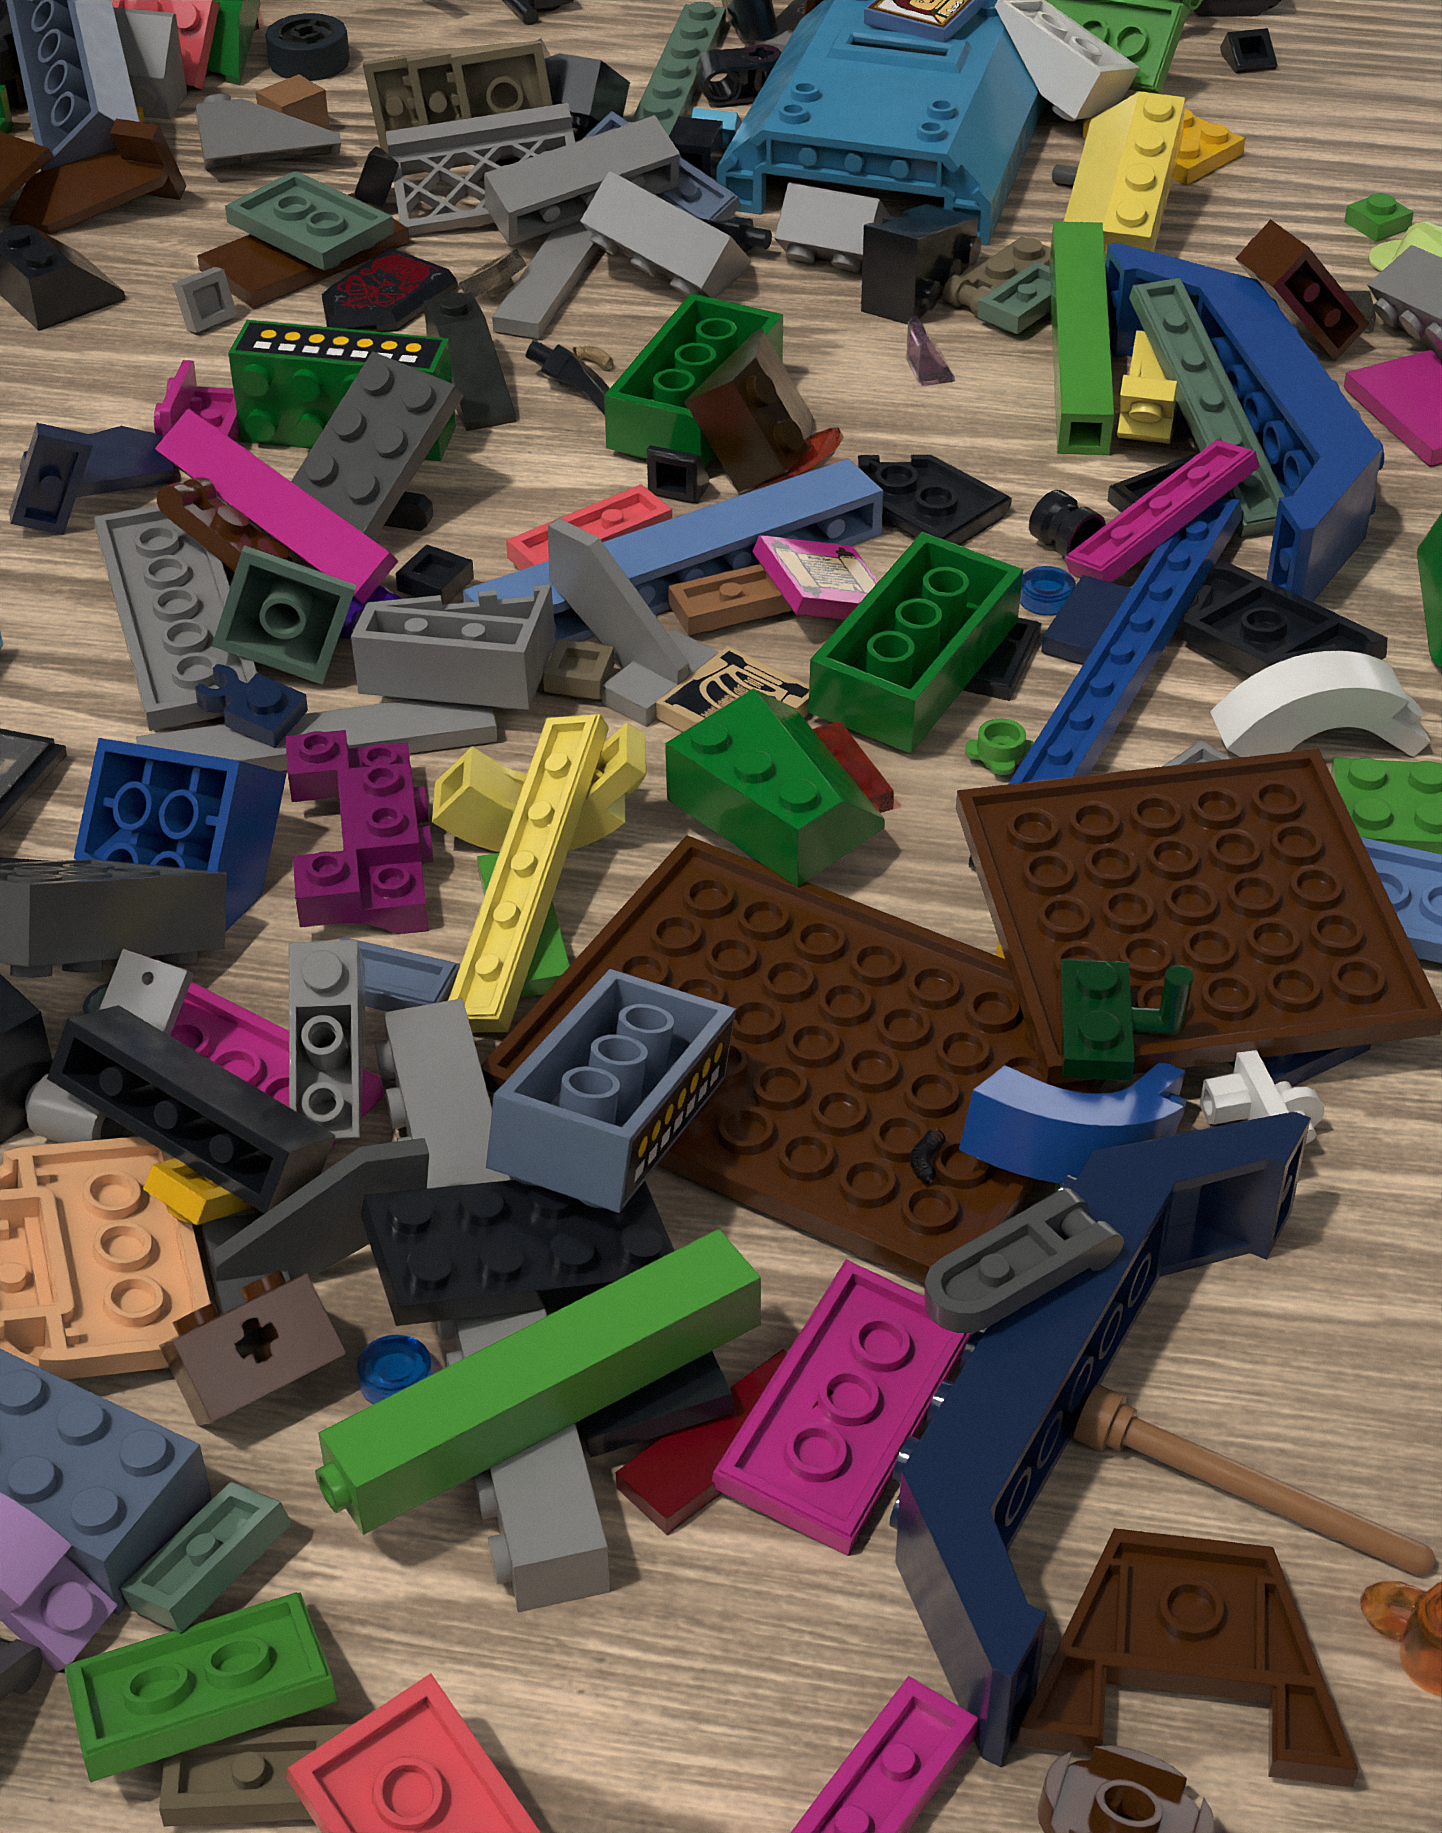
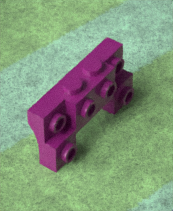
M346 730L330 732L313 731L306 734L285 736L291 801L301 802L339 798L344 850L293 856L295 899L299 926L310 927L355 923L383 928L395 934L429 931L422 864L434 863L430 826H417V823L429 822L425 786L413 787L408 743L374 744L367 747L348 748Z

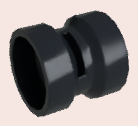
M1053 490L1044 495L1036 504L1029 519L1030 534L1046 545H1055L1057 552L1064 557L1106 525L1102 515L1089 507H1079L1077 500L1062 490Z

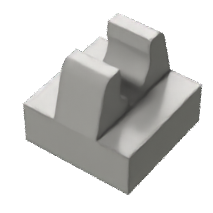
M213 267L173 283L187 331L197 333L238 316L224 269Z

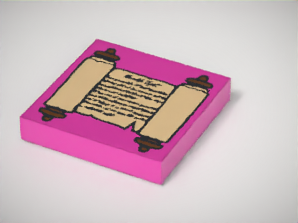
M759 535L752 551L796 615L845 620L878 583L877 578L853 546Z

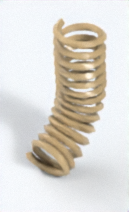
M580 345L579 349L577 346L572 348V352L579 360L587 358V360H592L604 370H609L613 365L614 360L612 356L596 346L588 345L586 347L584 345L582 348Z

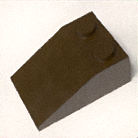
M762 328L753 332L684 401L738 492L787 473L809 449L813 416Z

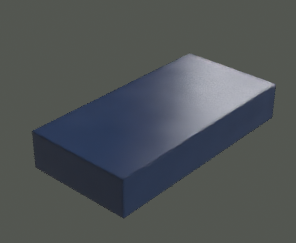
M1082 575L1044 633L1041 652L1084 664L1131 588Z

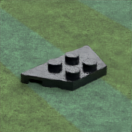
M1223 559L1214 566L1211 584L1202 586L1197 595V604L1189 608L1182 620V640L1213 657H1217L1249 673L1251 676L1278 662L1308 653L1349 651L1366 654L1380 660L1386 658L1388 637Z

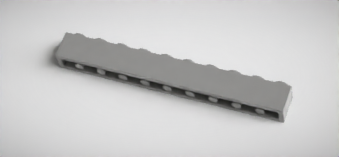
M463 998L383 1012L387 1040L375 1042V1049L382 1081L394 1079L396 1088L386 1089L391 1125L393 1130L399 1128L406 1129L407 1137L397 1138V1141L425 1138L430 1153L427 1188L511 1180L509 1175L486 1168L492 1107ZM545 1309L437 1321L440 1339L454 1338L457 1348L456 1352L446 1353L447 1367L546 1317ZM575 1423L473 1477L481 1518L484 1520L496 1517L500 1533L499 1535L488 1537L496 1584L511 1582L518 1612L610 1592L608 1546Z

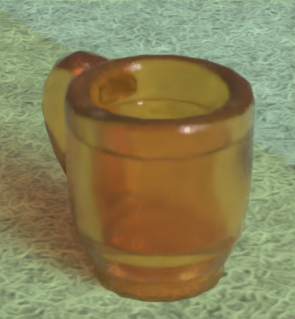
M1380 1581L1366 1587L1360 1596V1609L1370 1626L1380 1634L1401 1642L1399 1648L1401 1666L1413 1683L1425 1692L1442 1697V1582L1437 1583L1428 1591L1401 1581ZM1392 1606L1411 1611L1409 1618L1406 1619L1398 1615L1391 1609Z

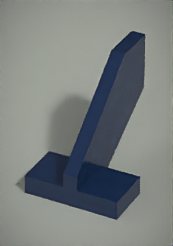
M36 423L29 449L23 453L20 462L21 475L9 510L10 524L64 535L77 497L169 483L174 471L173 464L155 450L156 446L163 439L162 435L125 426L87 434Z

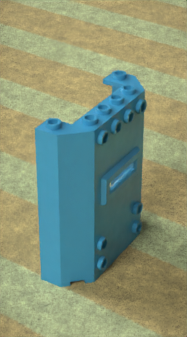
M823 0L798 23L717 165V182L739 197L741 207L737 212L762 215L766 207V174L944 197L945 209L978 217L977 237L981 238V245L988 246L1048 102L1037 89L995 8L998 0H984V6L945 43L906 33L887 31L864 24V9L873 0Z

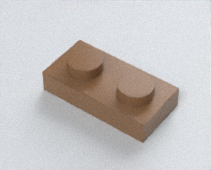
M761 564L668 586L669 605L688 636L701 632H712L718 628L751 620H761L771 615L792 611V608Z

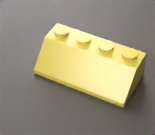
M1138 91L1093 118L1090 122L1064 222H1103L1105 261L1108 244L1121 243L1151 252L1155 250L1182 142L1185 97Z

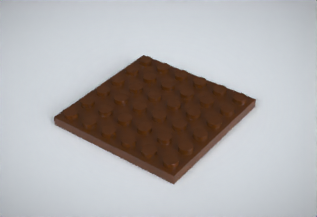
M1319 748L957 790L956 811L1047 1084L1091 1080L1062 1078L1059 994L1061 959L1129 962L1131 1007L1160 1008L1166 970L1171 966L1181 965L1192 971L1193 983L1183 1031L1176 1036L1133 1034L1135 1061L1133 1074L1146 1073L1158 1063L1185 1068L1232 1062L1236 1060L1238 1052L1257 1050L1260 1058L1441 1034L1442 1009Z

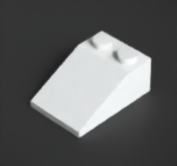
M1045 0L997 1L995 8L1037 89L1044 98L1054 104L1052 110L1057 115L1069 121L1092 118L1102 113L1105 109L1112 108L1122 102L1140 69L1139 66Z

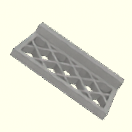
M569 103L386 131L389 154L399 163L394 178L399 221L408 227L409 236L495 223L485 207V190L475 185L484 173L501 167L495 163L496 161L516 157L522 161L539 155L542 152L574 143ZM475 166L465 178L449 171L455 167ZM429 173L418 186L403 178L405 175ZM440 179L455 187L444 200L429 192ZM466 193L481 201L475 209L464 211L455 205ZM420 201L435 208L429 216L409 219L408 213Z

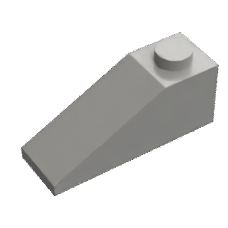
M215 94L205 97L203 99L204 103L196 104V118L205 169L340 152L341 138L339 133L244 99L231 100V95Z

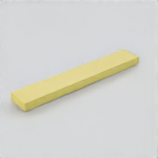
M601 714L546 718L448 999L450 1001L463 998L472 1033L509 1031L609 730Z

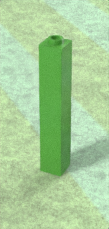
M1053 221L1049 264L1057 454L1109 455L1114 421L1103 222Z
M717 1229L318 1432L324 1465L315 1470L319 1488L330 1508L335 1513L346 1509L361 1533L365 1535L760 1326L761 1277L723 1232Z

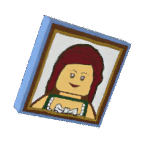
M873 0L864 9V24L887 31L906 33L945 43L984 6V0Z

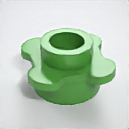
M992 719L980 726L978 740H970L966 743L965 753L970 759L981 760L983 765L993 773L1008 775L1013 773L1017 764L1024 760L1034 742L1026 740V731L1019 723L1010 719Z

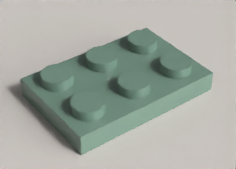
M296 170L225 205L227 223L324 271L338 266L341 261L362 250L372 248L375 243L394 234L393 216Z

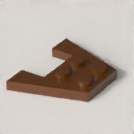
M1114 1528L1019 1729L1017 1745L1092 1754L1094 1746H1102L1106 1683L1269 1703L1268 1777L1353 1787L1358 1768L1274 1548L1271 1546Z

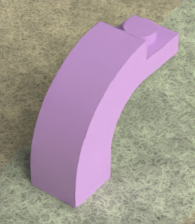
M0 1492V1621L22 1641L39 1647L43 1660L58 1672L72 1663L118 1605L64 1555L72 1546L64 1537L24 1506Z

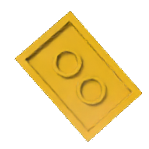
M1184 109L1182 142L1172 179L1188 185L1244 154L1246 138L1229 131L1222 124L1210 123L1193 115L1190 110ZM1098 115L1084 121L1083 139L1086 140L1091 120Z

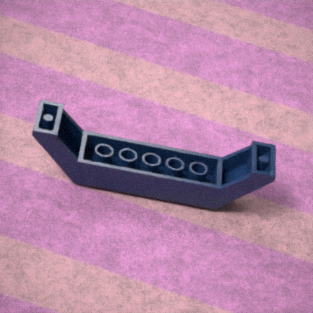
M1293 1111L1093 1151L1079 1176L1068 1174L1059 1191L1064 1188L1074 1190L1089 1205L1088 1215L1094 1221H1106L1124 1238L1123 1248L1119 1255L1105 1268L1097 1271L1088 1268L987 1329L971 1333L961 1357L960 1367L962 1370L954 1383L944 1380L932 1399L927 1415V1423L929 1424L920 1439L910 1436L904 1443L897 1457L892 1476L893 1481L900 1483V1493L890 1516V1527L897 1529L895 1563L958 1705L979 1718L977 1736L974 1741L982 1759L1002 1767L1019 1734L1020 1726L1037 1691L1047 1616L1046 1611L1027 1603L1007 1553L1075 1432L1081 1412L1091 1391L1097 1384L1101 1385L1159 1278L1249 1253L1267 1260L1292 1212L1311 1120L1310 1117ZM1065 1236V1237H1061V1238L1065 1241V1240L1068 1239L1069 1237H1068V1236Z

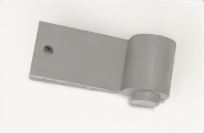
M123 949L99 1010L119 1005L170 1036L194 973ZM48 1074L31 1087L26 1097L25 1110L30 1130L39 1136L55 1142L69 1143L126 1138L132 1134V1131L47 1080Z

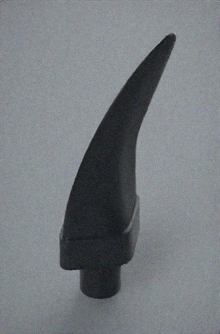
M733 217L723 221L698 218L731 236L744 252L753 249V247L768 249L771 245V230L754 227L751 218Z
M533 340L526 351L525 357L542 366L541 373L545 377L559 384L567 383L584 392L605 415L604 395L610 388L604 380L589 366L579 360L573 352L560 344L553 350L537 340Z

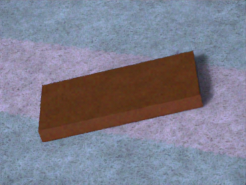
M354 193L348 194L349 196H351V197L357 199L356 197L353 196ZM359 200V201H361V202H364V203H366V204H368V205H370V206H372V207L378 209L377 207H375L374 205L370 204L369 202ZM393 218L394 234L375 243L372 248L362 250L341 261L338 266L326 269L325 271L250 234L197 255L199 270L203 272L213 267L224 269L231 293L252 308H255L373 259L389 247L397 249L409 243L408 227Z

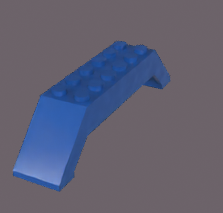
M1121 243L1108 244L1105 271L1110 351L1115 358L1123 356L1132 357L1136 330L1144 331L1129 299L1133 285L1181 278L1285 496L1279 499L1267 581L1314 602L1366 539L1370 515H1373L1376 510L1375 487L1378 471L1383 468L1385 461L1382 442L1380 439L1375 438L1361 419L1359 411L1352 407L1340 391L1338 383L1331 379L1320 364L1317 355L1311 352L1299 336L1297 328L1290 324L1279 309L1277 301L1270 297L1257 279Z

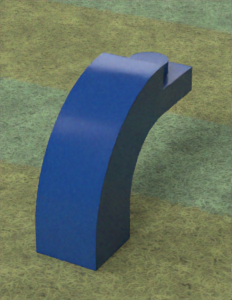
M1158 1063L1132 1086L1113 1093L1092 1094L1058 1088L1004 1065L973 1089L959 1150L991 1165L1019 1175L1054 1183H1063L1068 1174L1079 1176L1093 1151L1176 1135L1186 1107V1099L1179 1096L1186 1071L1171 1064Z

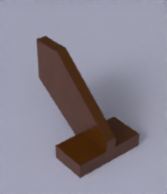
M116 118L110 131V135L117 147L116 149L35 173L26 182L9 221L12 226L29 224L51 235L144 194L181 200L187 185L159 125Z

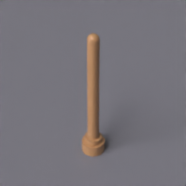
M1097 1384L1084 1405L1074 1434V1440L1101 1452H1104L1107 1446L1120 1452L1125 1445L1413 1574L1423 1575L1430 1572L1434 1567L1435 1555L1429 1546L1136 1417L1137 1409L1126 1405V1396Z

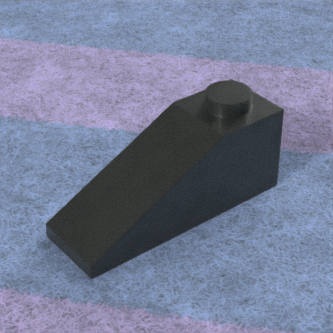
M450 292L442 295L440 298L425 300L424 311L427 336L449 338L452 384L456 385L463 394V398L456 407V411L466 431L516 422L515 410L488 324L473 293Z

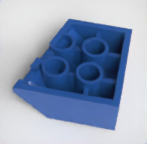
M98 738L74 859H99L227 872V931L262 896L287 773L239 760Z

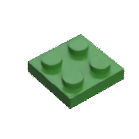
M1333 758L1330 774L1360 837L1442 854V763L1432 761H1389L1372 758Z

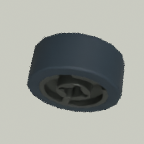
M319 13L290 15L270 25L265 34L268 62L271 70L283 78L288 79L301 75L310 81L325 79L340 73L348 66L350 54L347 29L342 21L333 16Z

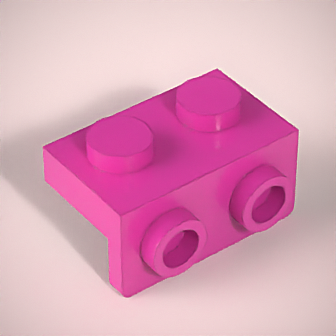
M183 360L175 377L168 379L166 396L163 402L156 404L154 411L155 433L162 435V438H164L189 408L235 441L239 432L233 389L197 386L194 361Z

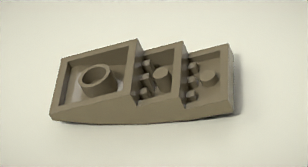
M542 41L453 48L364 61L363 63L379 145L387 154H389L386 131L553 105Z

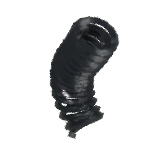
M937 1128L939 1133L933 1130L927 1131V1134L917 1142L910 1154L909 1161L912 1172L925 1185L930 1184L936 1176V1169L930 1164V1159L946 1141L944 1133L939 1128Z

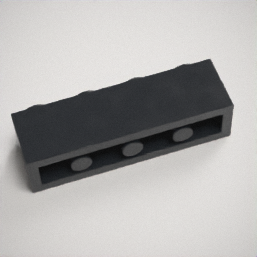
M119 1005L68 1018L47 1080L183 1162L188 1167L264 1214L322 1173L336 1136Z

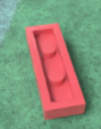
M640 484L565 515L561 519L605 542L672 519V509ZM555 520L507 539V558L520 570L549 561L548 525Z

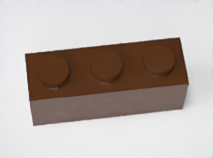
M1271 219L1235 258L1248 275L1253 279H1257L1270 297L1277 301L1279 309L1290 324L1297 328L1299 335L1335 362L1370 325L1313 251Z

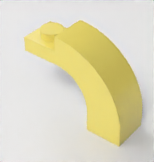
M1136 330L1129 375H1123L1117 437L1170 444L1179 406L1176 400L1177 381L1166 379L1145 331Z
M628 722L604 742L568 851L598 841L625 823V794L633 793L641 785L647 773L646 734ZM472 746L435 781L432 823L468 843L500 852L527 774L500 764Z

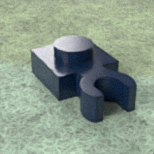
M216 664L212 668L214 683L220 688L211 689L200 683L195 687L197 704L200 708L211 713L224 712L225 726L273 748L277 747L308 711L306 694L259 673H256L248 683L239 680L238 674L233 668L226 665Z

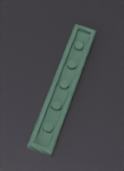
M1181 278L1133 285L1129 299L1166 379L1177 381L1176 400L1200 452L1217 439L1256 451L1260 467L1222 496V499H1240L1243 518L1236 528L1240 538L1274 532L1279 499L1285 496Z

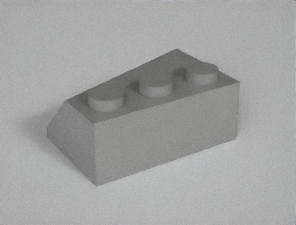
M608 170L580 221L592 233L589 240L593 244L610 254L615 255L618 252L630 258V263L652 277H655L658 272L672 279L670 285L686 296L690 293L696 295L700 293L715 299L741 276L752 262L728 234Z

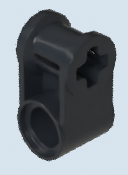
M766 44L752 45L746 48L713 49L701 55L696 66L697 76L704 96L710 103L720 106L754 102L780 57L781 51L774 46ZM717 74H727L720 81H711Z

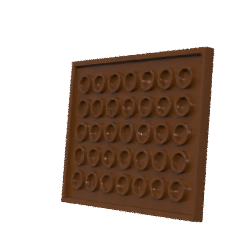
M688 835L684 837L481 1064L486 1088L488 1091L495 1093L609 969L736 1008L725 1079L657 1165L922 1283H925L930 1267L940 1258L1016 1216L1039 1179L1001 1169L959 1150L973 1089L1004 1065L1046 1083L1004 958L814 884L805 882L801 886L796 887L765 865ZM1091 1079L1052 1084V1086L1075 1092L1097 1094L1106 1080ZM937 1128H939L944 1133L946 1141L930 1159V1164L936 1169V1176L930 1184L925 1185L912 1172L909 1161L910 1154L917 1142L927 1134V1131L933 1130L939 1133L937 1131Z

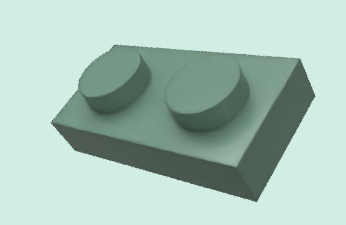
M1036 261L978 300L977 318L992 323L1006 332L1018 334L1051 311L1050 267Z
M230 1482L120 1587V1590L132 1611L182 1633L195 1619L202 1616L210 1608L211 1604L251 1564L258 1561L264 1555L267 1548L292 1523L281 1501Z

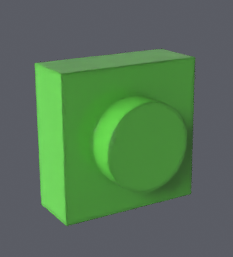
M1375 193L1368 198L1347 205L1344 222L1377 242L1408 230L1412 225L1414 212L1398 203L1391 195Z

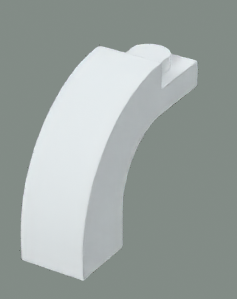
M1322 651L1278 662L1242 682L1210 711L1226 749L1239 757L1290 752L1305 739L1319 732L1340 727H1356L1368 730L1413 758L1431 742L1419 720L1423 717L1421 708L1404 692L1391 665L1378 658L1357 652Z

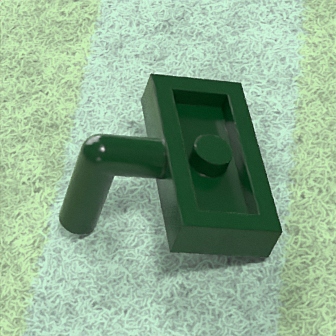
M1061 959L1059 994L1062 1078L1132 1081L1135 1063L1133 1034L1176 1036L1183 1031L1193 983L1192 971L1181 965L1171 966L1166 970L1160 1008L1131 1007L1129 962Z

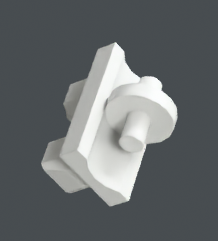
M1257 1050L1238 1052L1233 1074L1203 1081L1200 1105L1209 1124L1214 1125L1235 1120L1242 1122L1294 1111L1311 1118L1306 1144L1315 1139L1316 1131L1314 1127L1321 1121L1324 1115V1104L1320 1096L1314 1089L1308 1087L1292 1088L1291 1084L1287 1081H1282L1275 1085Z

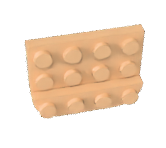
M140 1136L26 1146L4 1152L3 1165L0 1166V1349L67 1381L68 1379L169 1368L159 1345L178 1336L172 1322L210 1304L193 1225L173 1217L167 1211L166 1204L143 1190L152 1165L174 1159V1157Z

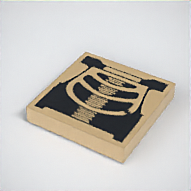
M727 646L656 701V718L684 732L753 688L796 708L804 718L809 714V685Z

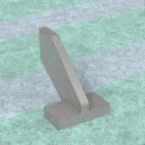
M558 518L548 525L549 581L604 645L614 646V657L622 665L623 669L602 685V703L647 727L657 719L656 701L719 652L675 629L668 634L600 538Z

